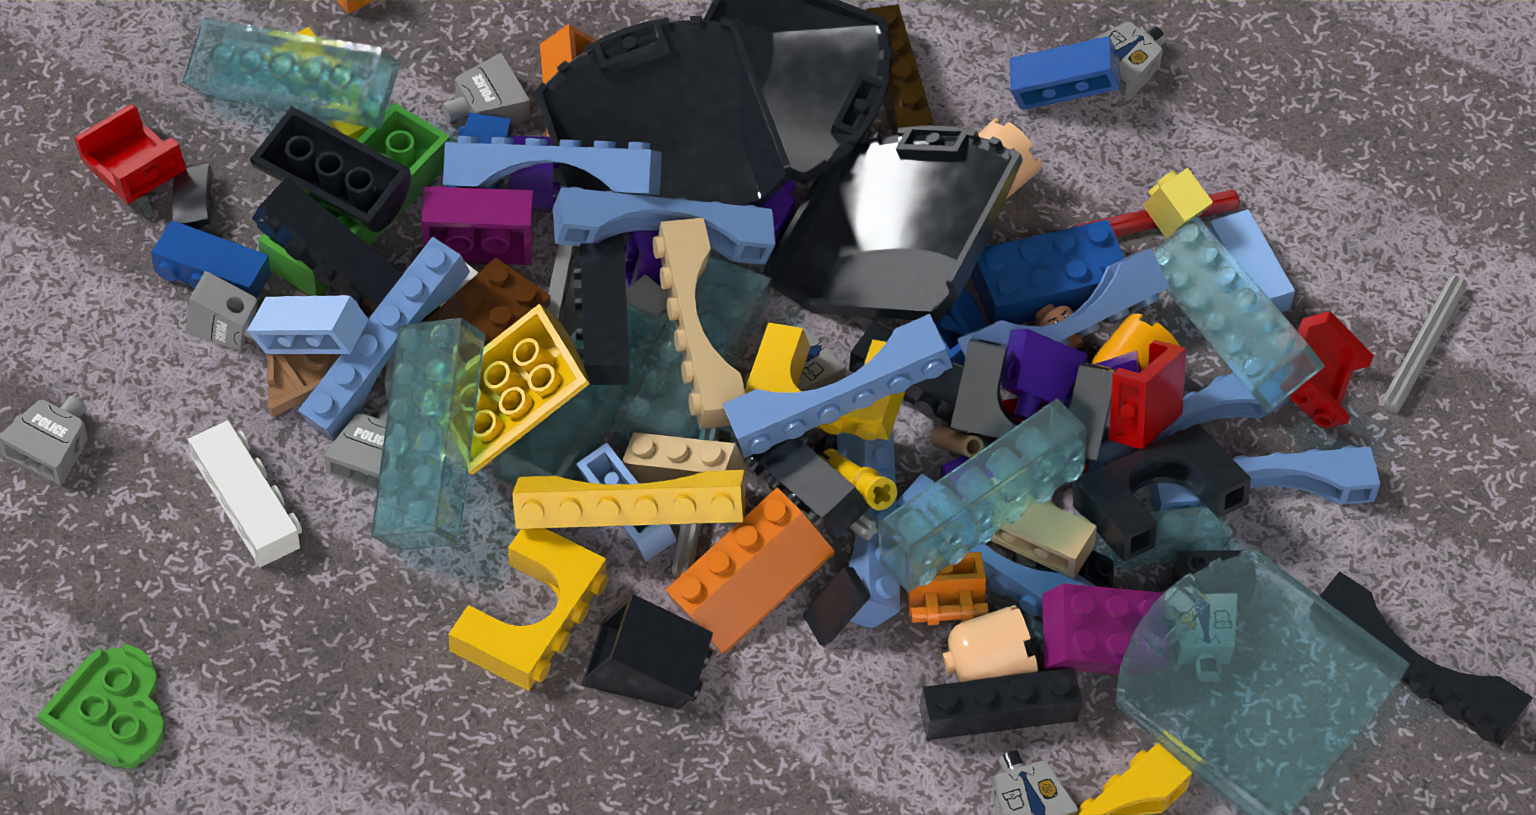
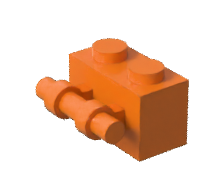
M981 552L906 556L905 592L912 623L926 622L927 626L939 625V621L961 620L962 623L988 614V604L985 603L986 576Z

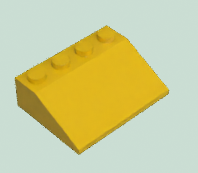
M538 304L424 395L466 469L471 475H474L587 387L590 382L580 356L576 351V346L557 318L542 305Z

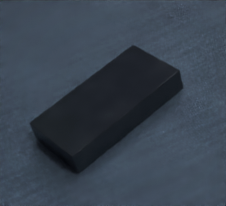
M844 567L803 614L820 645L832 642L871 597L854 567Z

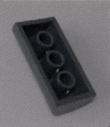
M293 106L288 109L250 158L254 168L280 182L288 176L317 202L373 232L383 230L393 221L407 197L411 183V171L406 166Z

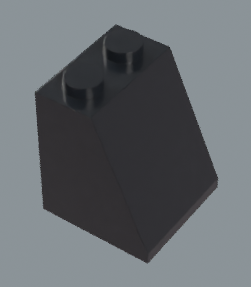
M632 594L602 621L581 686L679 710L689 701H695L702 689L703 681L699 680L702 669L707 666L713 653V649L709 647L713 632Z

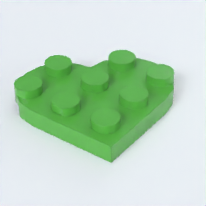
M122 644L123 648H111L106 651H102V648L87 657L38 714L37 718L40 725L99 761L114 767L133 769L157 752L164 739L165 724L158 705L152 701L156 693L158 678L151 658L139 648Z

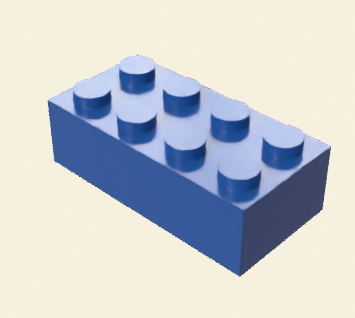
M1107 219L984 247L971 273V278L990 323L1003 320L1019 324L1036 320L1035 314L1049 304H1053L1055 308L1068 306L1072 311L1078 310L1099 285L1106 267L1124 259V255Z

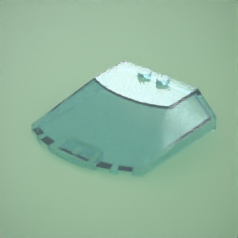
M1251 549L1241 551L1239 556L1223 561L1221 558L1210 562L1208 567L1195 574L1189 573L1170 587L1153 604L1134 631L1125 651L1117 680L1115 706L1247 815H1291L1377 715L1405 675L1409 663L1259 551Z

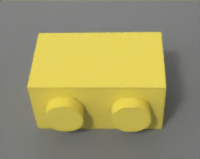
M1187 168L1178 175L1172 170L1156 182L1157 185L1148 191L1151 197L1142 206L1164 236L1169 239L1195 221L1213 201Z

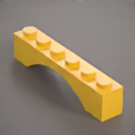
M744 470L705 471L678 479L641 484L586 483L559 476L519 477L512 493L516 529L743 522L747 506Z
M1157 743L1148 752L1144 749L1138 752L1129 763V769L1121 776L1118 773L1114 774L1105 783L1102 789L1103 792L1095 800L1090 797L1080 805L1077 815H1144L1162 813L1188 790L1192 772L1163 746Z

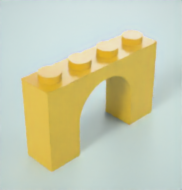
M768 323L745 388V393L756 389L770 392H802L798 389V384L811 347L803 328ZM872 340L864 365L872 360L887 342ZM905 391L888 395L875 401L867 408L856 409L840 416L838 420L832 423L821 424L815 428L834 435L841 432L854 434L868 441L876 440V438L889 441Z
M546 528L521 529L508 547L509 566L545 583L554 591L558 598V603L553 612L538 623L527 626H515L506 624L468 605L448 634L450 652L527 691H530L536 681L539 683L544 681L551 667L550 659L555 652L562 653L570 640V629L574 623L580 625L584 621L590 608L588 602L594 594L598 596L602 594L609 580V575L606 574V558Z

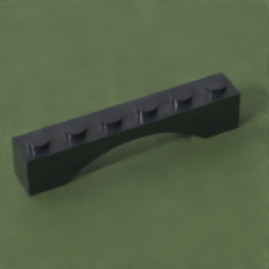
M1338 572L1314 602L1309 619L1314 622V625L1320 632L1326 635H1335L1345 642L1347 648L1352 653L1358 656L1365 655L1377 663L1378 668L1385 675L1390 677L1397 676L1409 684L1410 689L1417 696L1430 698L1442 706L1443 711L1450 718L1455 720L1462 719L1474 727L1475 732L1482 739L1495 741L1502 746L1526 715L1533 697L1501 676H1479L1457 672L1419 655L1406 645L1387 625L1376 606L1372 592L1342 572Z

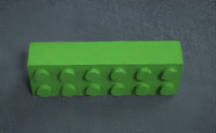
M395 102L357 139L358 142L406 166L411 171V183L407 197L393 221L383 230L373 232L319 203L369 246L424 191V187H428L444 170L445 142H450L449 135ZM263 234L258 239L259 252L269 255L272 272L310 296H322L330 287V285L321 283L314 276L313 271L302 261H297L289 256L285 247L274 237Z

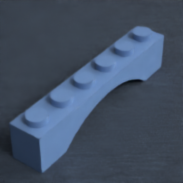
M458 136L457 143L445 142L443 185L457 188L483 187L489 189L502 178L520 169L537 164L564 163L584 169L603 181L613 192L635 195H660L662 152L651 150L650 143L629 142L628 149L616 148V142L594 141V147H581V141L560 140L559 146H547L546 139L526 138L525 145H513V138L492 137L491 144L479 143V137Z
M561 187L553 206L555 244L580 246V243H599L606 238L620 233L637 230H659L661 222L704 218L711 248L730 261L765 265L775 246L772 209L759 208L754 205L739 206L723 204L721 202L691 201L685 198L654 197L648 194L632 195L613 191L584 190L579 187Z
M434 237L429 240L371 315L351 354L340 355L299 408L298 412L311 427L332 441H335L354 415L361 413L374 382L397 347L428 314L450 299L470 273L469 268L459 253Z
M1152 248L1134 253L1107 266L1099 285L1090 298L1076 312L1058 323L1037 327L1017 325L1001 320L987 324L957 340L965 358L969 340L972 337L1008 345L1011 330L1029 329L1068 345L1071 343L1069 336L1079 332L1080 337L1086 336L1099 330L1098 322L1106 318L1111 323L1129 315L1128 308L1137 303L1139 308L1158 301L1157 293L1168 289L1169 286Z
M928 314L896 328L887 343L872 360L855 373L836 383L796 393L770 392L756 389L722 405L746 458L752 454L763 453L771 446L787 439L798 438L806 431L821 424L832 423L838 420L840 416L851 411L867 408L875 401L888 395L904 392L911 385L927 378H936L944 371L953 367L942 338L931 315Z
M1267 353L1256 360H1246L1233 373L1227 376L1220 375L1199 392L1193 391L1184 396L1182 415L1149 444H1154L1198 423L1201 424L1221 418L1248 417L1260 419L1289 402L1290 397L1278 386L1283 371ZM1114 441L1102 442L1097 461L1090 459L1088 471L1092 472L1118 458H1123L1141 449Z
M894 429L889 441L877 438L876 440L868 441L854 434L842 432L837 434V451L860 467H871L877 470L881 476L891 479L896 484ZM896 499L887 509L875 510L870 507L866 511L876 521V524L879 525V531L870 540H865L856 533L854 548L848 566L854 567L871 596L850 620V622L866 628H875L900 612Z
M1346 446L1341 449L1325 451L1311 449L1303 453L1292 454L1276 452L1268 456L1249 457L1242 455L1233 458L1251 477L1250 488L1282 486L1300 489L1322 496L1338 505L1375 502L1380 487V480L1371 446L1359 448L1356 446ZM1154 483L1149 485L1157 521L1194 518L1206 507L1193 492L1183 486L1172 483Z
M921 474L896 502L897 527L902 533L907 536H917L926 542L928 548L936 555L981 552L986 582L990 589L999 596L1007 595L1018 602L1020 608L1029 616L1036 617L1038 615L1043 619L1042 593L1063 583L1095 586L1078 574L1072 579L1061 573L1035 570L1014 563L997 554L980 541L966 525L957 509L953 494L924 474Z

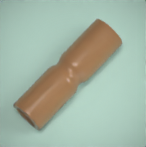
M937 426L931 432L930 440L938 448L969 458H976L983 451V442L977 436L958 433V430L945 426Z

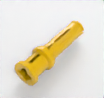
M828 449L823 452L830 457L829 460L820 456L857 488L871 508L884 510L894 503L897 496L896 484L891 479L881 476L877 470L871 467H860L835 449Z

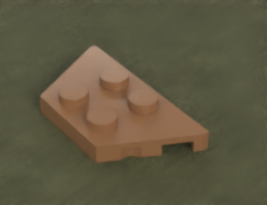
M267 354L268 408L271 417L305 402L341 354Z

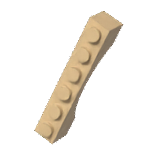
M704 218L661 222L658 236L653 237V252L655 258H660L662 268H660L662 289H668L669 293L667 313L670 321L675 320L677 328L674 331L676 351L683 354L684 361L681 364L683 382L685 384L689 383L691 389L689 394L690 413L692 416L697 415L699 428L706 429L731 426L722 404L746 393L741 373L729 365L713 348L703 332L697 315L695 289L699 278L706 269L711 246Z

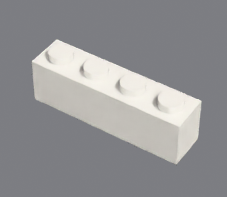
M227 420L188 439L192 460L259 568L300 548L298 535L302 533L301 525L294 513L287 514L283 508L285 502L277 486H269L265 479L267 478L266 470L258 457L252 459L248 452L250 451L249 443L241 430L235 432Z

